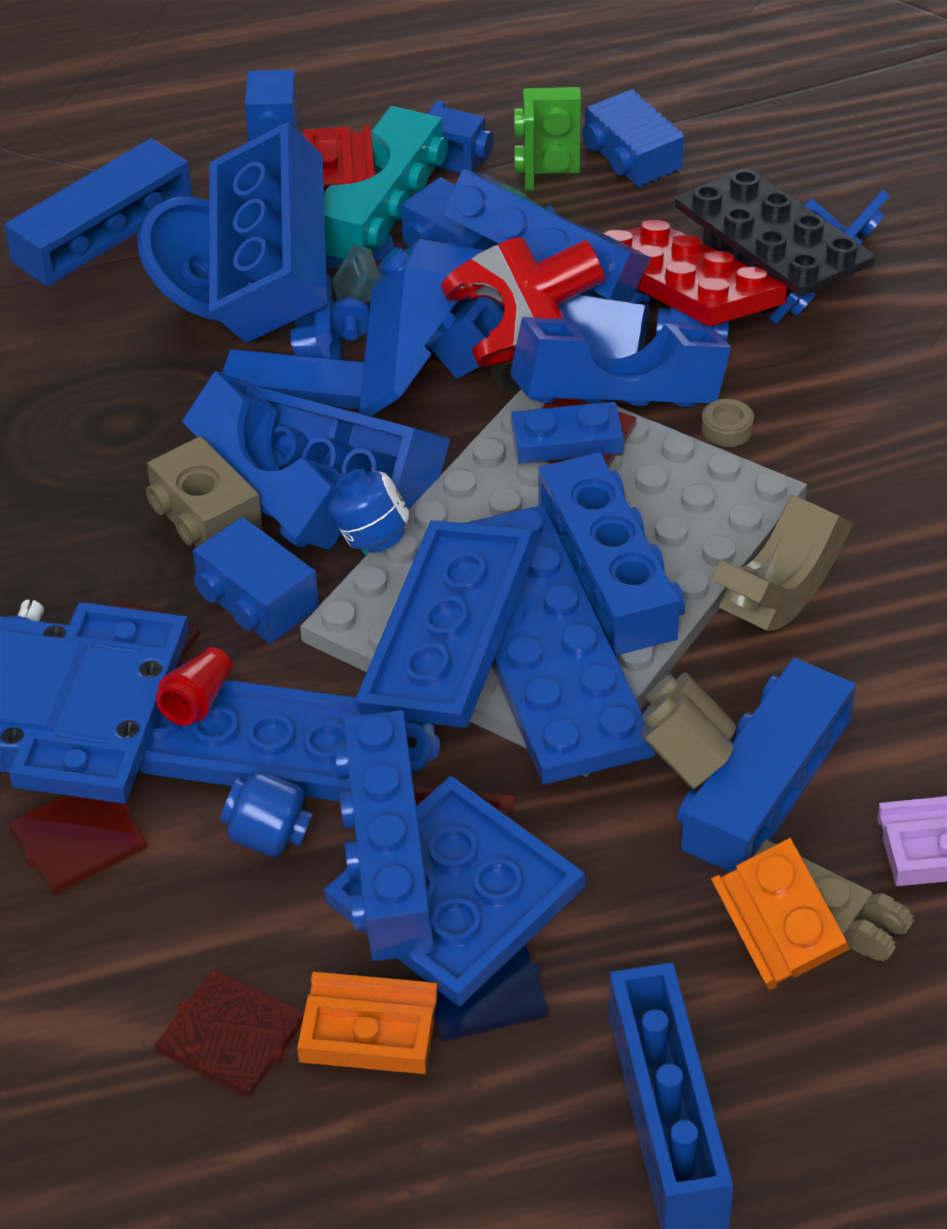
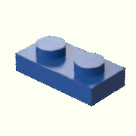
M616 402L511 412V429L518 464L577 458L600 452L601 455L623 453L624 436Z

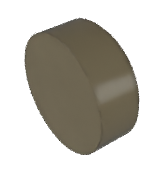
M729 398L715 400L709 403L702 412V434L709 442L718 446L734 447L741 445L752 436L753 411L747 404L739 400Z

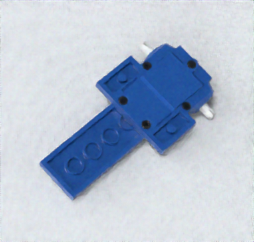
M30 600L23 601L17 616H0V773L9 772L12 788L126 804L137 773L233 786L236 778L246 780L252 772L263 771L298 785L303 789L305 797L340 801V792L351 791L350 778L339 780L334 744L346 742L343 718L361 716L355 703L356 697L226 680L203 720L186 726L177 725L169 721L160 712L156 704V694L160 680L177 667L189 634L187 616L79 602L70 625L41 622L40 619L44 614V608L34 600L32 605H30Z

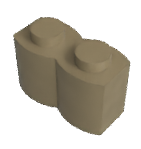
M687 672L681 674L677 679L672 674L664 677L646 696L650 705L641 717L646 723L642 729L641 737L691 789H695L729 759L734 747L730 739L735 732L736 723Z

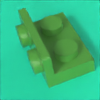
M580 87L523 89V108H514L515 137H523V145H514L515 174H524L525 191L534 190V174L580 173Z

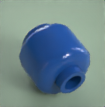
M254 771L248 775L246 780L236 778L223 808L220 822L228 824L227 836L233 843L275 858L284 853L288 843L300 847L313 813L302 809L305 793L301 787L263 771Z

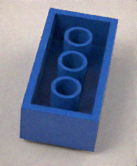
M289 122L209 162V312L245 343L327 305L323 155Z

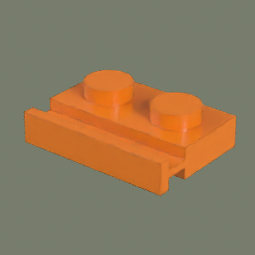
M791 838L736 865V870L722 877L717 875L711 878L769 991L778 987L777 983L791 976L796 978L850 950L844 935Z
M312 972V986L310 995L307 997L297 1047L300 1063L426 1074L434 1027V1013L438 1002V983Z

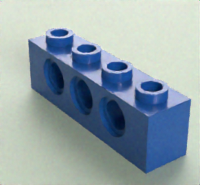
M600 452L538 467V506H545L614 655L617 656L678 640L679 615L685 613L683 593L677 582L670 583L659 547L656 544L650 545L646 539L641 514L636 507H629L625 499L624 486L619 473L609 470Z

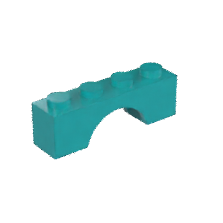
M395 106L389 107L371 131L374 170L378 174L357 183L330 185L324 192L326 255L366 264L377 247L381 248L384 245L390 229L398 219H402L401 204L425 188L428 177L436 166L443 164L446 158L448 142L446 138H443L442 117Z

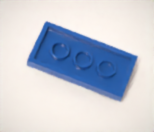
M430 520L356 696L355 703L361 715L403 710L404 718L407 721L462 728L468 727L539 544L533 529Z

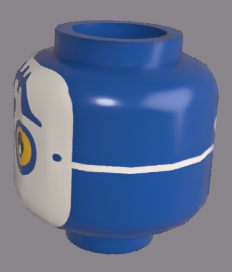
M356 469L345 474L337 481L335 486L338 491L330 498L328 511L344 539L352 548L367 549L370 553H377L395 545L405 534L404 526L408 522L409 509L395 484L386 473L377 471L366 473L364 469Z

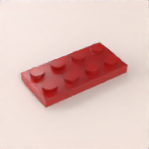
M646 220L641 223L640 227L625 231L610 230L604 233L651 257L637 287L638 290L707 326H713L786 303V284L768 276L764 269L750 267L734 259V256L729 252L717 251L703 244L700 238L685 235L671 228L670 224L666 221Z

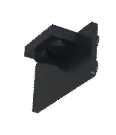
M751 169L737 170L730 175L705 185L697 186L695 189L675 197V208L704 228L703 244L717 251L729 252L734 256V259L750 267L764 269L768 276L786 284L787 288L799 296L807 295L874 265V253ZM779 306L772 307L759 312H761L762 314H766L770 311L777 309Z

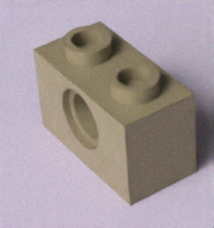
M201 436L147 462L150 486L146 487L147 498L157 514H165L175 524L180 537L187 545L194 544L198 547L241 517H244L263 531L259 494Z

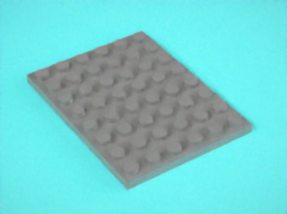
M520 389L440 475V478L409 509L408 522L404 526L405 534L386 550L377 553L369 552L300 626L302 642L367 672L430 520L466 523L538 506V467L569 460L559 459L518 464L511 429V412L586 405L587 403L569 398H556L554 402L550 403L538 402L528 398ZM617 406L624 436L623 453L602 455L611 472L617 471L624 486L625 499L629 507H636L639 510L644 524L646 539L650 545L656 544L659 547L664 561L665 574L670 583H678L685 601V613L679 615L678 640L615 656L641 709L646 703V696L651 689L668 675L720 609L718 607L727 588L711 581L719 560H723L736 567H743L749 564L769 540L790 495L792 494L806 500L807 484ZM491 665L470 722L527 748Z

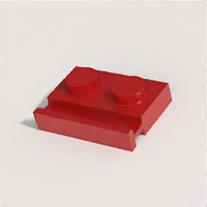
M370 125L363 126V132H350L349 127L303 129V136L323 155L324 192L330 185L352 184L375 176Z

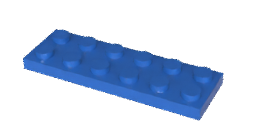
M539 505L466 522L468 524L533 529L539 543L494 657L492 667L542 785L655 757V751L641 737L642 729L646 724L641 718L643 714L545 506Z

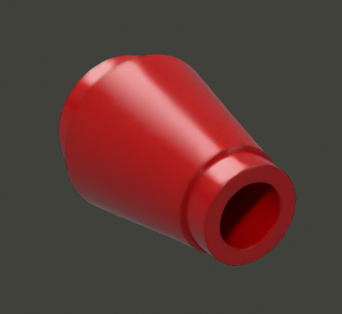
M209 647L164 676L159 682L156 694V704L163 716L169 721L182 726L203 720L207 716L227 676L232 671V662L228 655L218 648Z

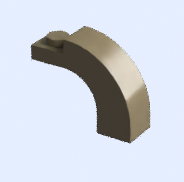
M791 494L769 540L749 564L743 567H736L723 560H719L711 581L727 589L718 608L768 631L784 627L799 614L818 591L835 563L854 523Z

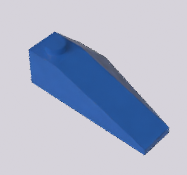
M419 239L404 251L401 247L393 249L381 261L378 268L382 273L375 283L371 294L360 414L371 417L402 396L430 357L431 352L427 348L437 340L442 332L449 330L457 319L451 313V310L459 301H447L441 290V283L452 271L485 250Z

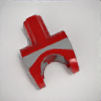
M517 237L477 254L456 268L443 280L441 290L449 302L460 301L468 297L471 300L486 297L498 301L505 308L499 325L489 332V337L480 341L472 349L476 363L481 367H490L513 361L522 317L565 319L558 304L606 282V278L598 258L587 239L537 263L526 240Z

